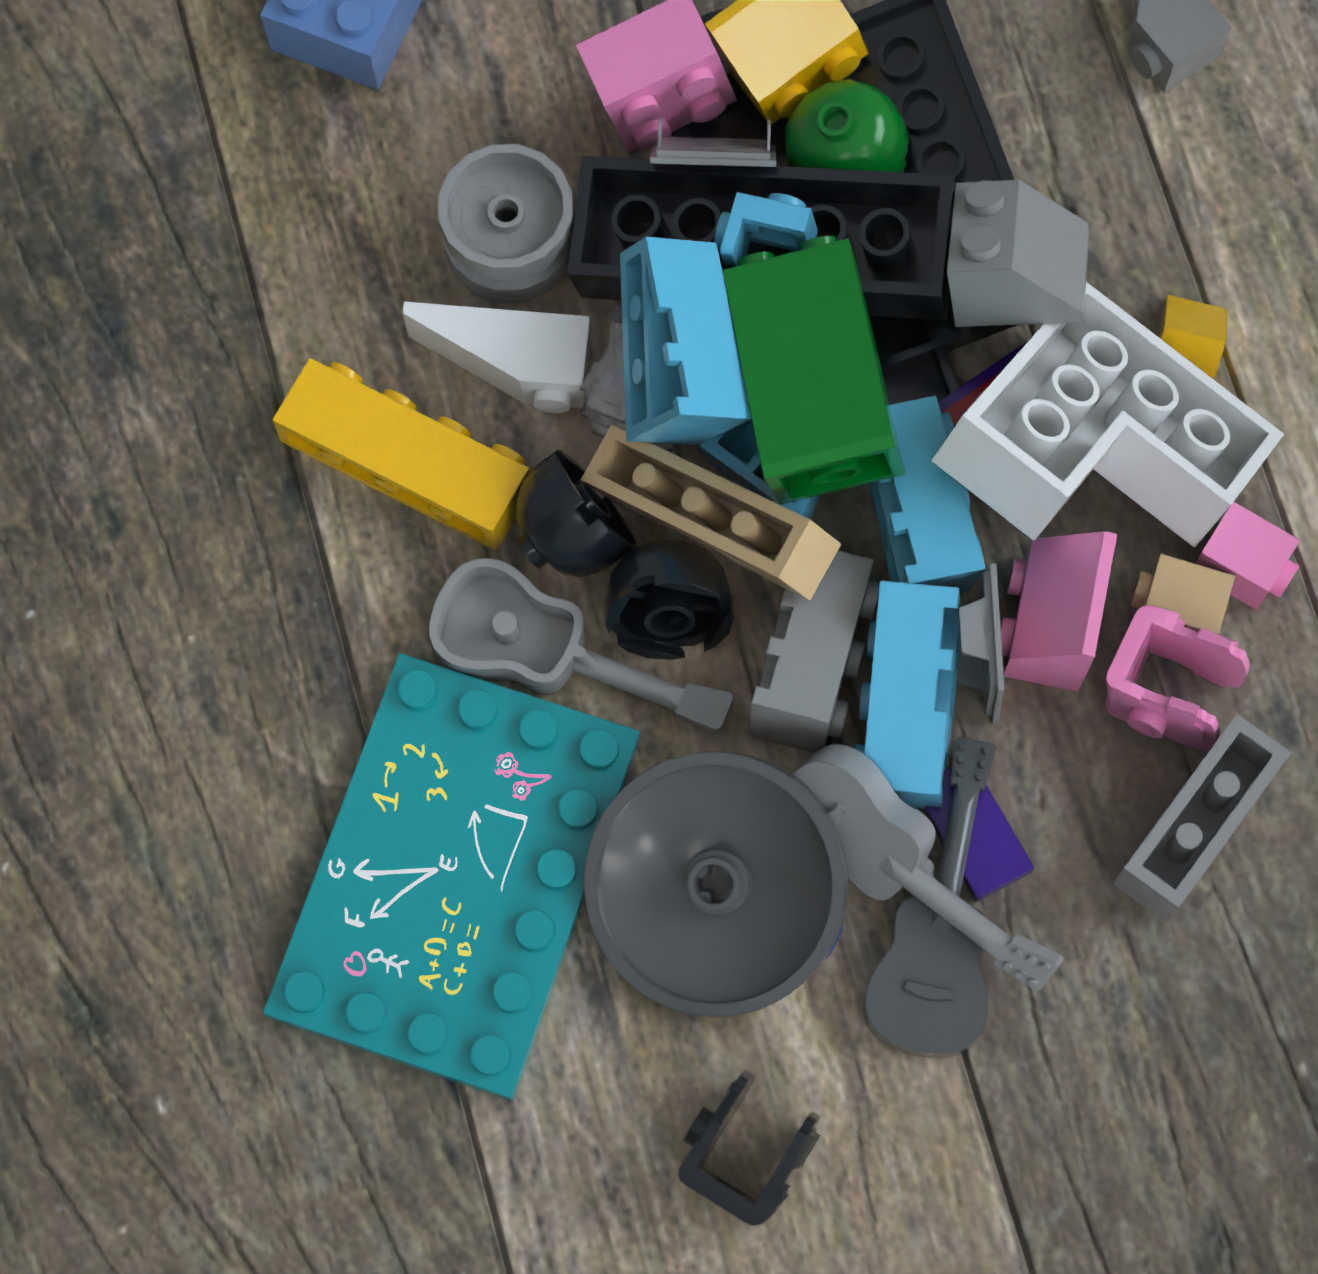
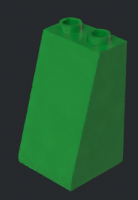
M834 236L812 238L799 245L800 251L776 257L772 252L753 253L740 258L737 261V267L723 270L765 481L780 505L906 474L858 267L849 238L839 241Z

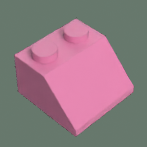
M1101 531L1036 538L1035 541L1032 540L1026 559L1014 557L1007 594L1018 596L1014 619L1003 616L1000 626L1002 655L1007 656L1004 677L1076 692L1079 691L1096 653L1117 539L1116 533Z

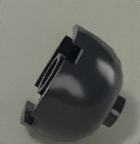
M556 450L548 458L543 459L537 464L520 485L515 498V516L523 534L516 539V542L528 560L539 569L549 563L558 572L574 577L600 573L619 562L634 548L633 545L636 543V540L629 525L614 503L606 497L602 499L591 486L583 482L581 478L585 470L561 450Z
M665 539L649 542L629 551L618 562L610 575L605 599V625L608 633L613 630L617 634L618 645L627 652L651 659L673 660L685 658V651L681 646H695L704 642L705 652L716 647L730 633L734 620L733 598L723 567L702 547L680 540Z

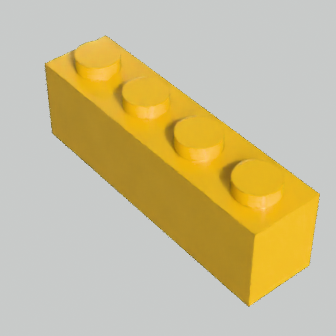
M309 358L272 419L280 441L497 551L516 519L515 498L522 481L530 473L529 467L525 466V459L504 445L493 444L492 448H489L471 439V433L463 425L448 417L439 416L437 421L417 412V406L399 392L385 389L383 393H380L362 384L363 379L355 371L343 364L331 362L329 366H326Z

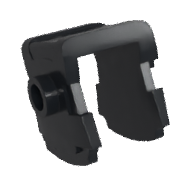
M745 1070L738 1079L732 1082L715 1112L704 1106L692 1123L683 1140L692 1146V1149L679 1169V1179L684 1185L746 1224L758 1226L770 1219L790 1195L787 1193L790 1185L786 1182L794 1169L803 1166L821 1136L816 1133V1126L821 1116L813 1111L807 1116L758 1200H755L703 1167L754 1082L755 1075Z

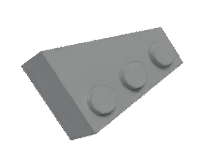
M837 551L811 600L785 589L773 637L771 636L766 651L765 659L767 661L760 686H756L751 702L749 736L812 753L826 746L828 736L836 739L841 738L850 704L848 701L838 699L844 677L857 678L866 642L854 639L860 617L868 620L873 619L879 596L880 583L870 581L874 563L873 559Z

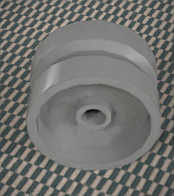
M491 144L467 154L447 173L438 193V223L443 237L444 252L454 276L473 294L495 302H525L549 292L567 274L575 216L573 194L562 169L543 152L520 144Z

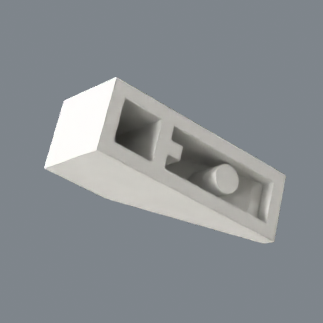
M404 302L403 317L408 337L518 401L524 404H533L540 411L564 413L569 411L570 407L585 408L592 345L590 316Z

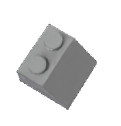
M1021 180L956 183L947 267L955 326L1084 322L1089 245L1088 222Z

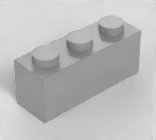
M1236 714L1113 882V885L1167 923L1292 752Z

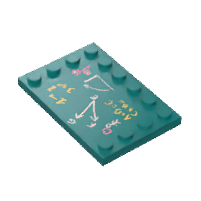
M399 653L263 1011L266 1018L513 1101L585 898L584 872L590 841L603 813L624 787L641 739V732Z

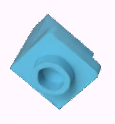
M737 192L731 213L723 212L719 218L714 243H717L725 267L729 269L737 267V261L747 255L751 241L800 251L799 245L809 239L816 238L818 230L811 208L806 207L805 203L798 198L781 193H772L767 199Z

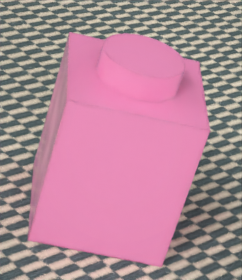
M1233 502L1201 552L1196 564L1234 575L1235 580L1230 595L1258 610L1269 592L1278 598L1282 596L1300 565L1289 560L1300 539Z

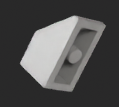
M1135 0L1128 43L1130 58L1136 70L1144 78H1152L1165 93L1221 56L1231 26L1209 0Z

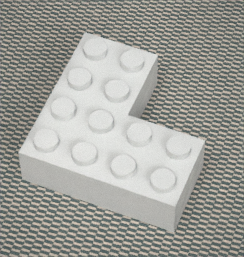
M1086 282L1084 322L1044 323L964 413L932 459V462L1033 541L1036 540L1094 469L1195 548L1231 506L1284 436V433Z

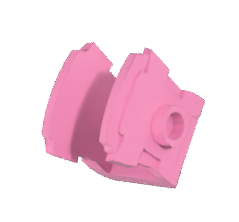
M1152 605L1142 606L1136 611L1107 672L1106 710L1111 716L1126 721L1131 728L1141 734L1153 738H1162L1164 734L1165 738L1186 747L1209 752L1220 735L1219 723L1215 716L1200 709V706L1173 696L1169 698L1137 685L1136 681L1151 653L1193 670L1192 673L1223 688L1225 686L1239 688L1245 681L1250 669L1248 656L1244 650L1238 648L1239 643L1235 640L1203 627L1199 632L1184 627L1186 621L1179 618V613Z

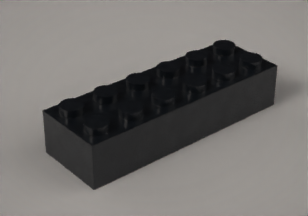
M582 156L567 275L581 298L622 300L621 252L644 237L714 243L719 218L723 212L731 213L737 192L767 199L772 193H781L798 198L805 203L806 207L811 208L818 230L816 237L834 236L837 238V241L849 238L855 255L869 316L947 320L950 297L947 267L956 187L954 175L787 166L650 163V159ZM751 241L747 255L758 252H772L776 257L796 251ZM718 250L722 270H725V264L721 257L720 250Z

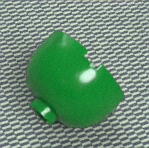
M852 79L827 82L808 92L792 110L785 129L786 157L790 167L903 172L906 166L907 143L909 144L908 130L894 102L872 84Z

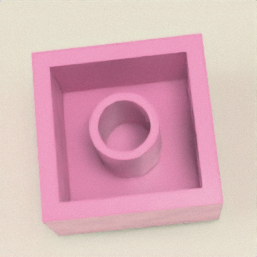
M667 0L576 45L603 106L628 153L638 148L650 149L653 147L654 142H658L659 116H663L662 137H670L671 132L692 122L702 123L716 118L725 110L727 105L737 101L719 55L693 0Z

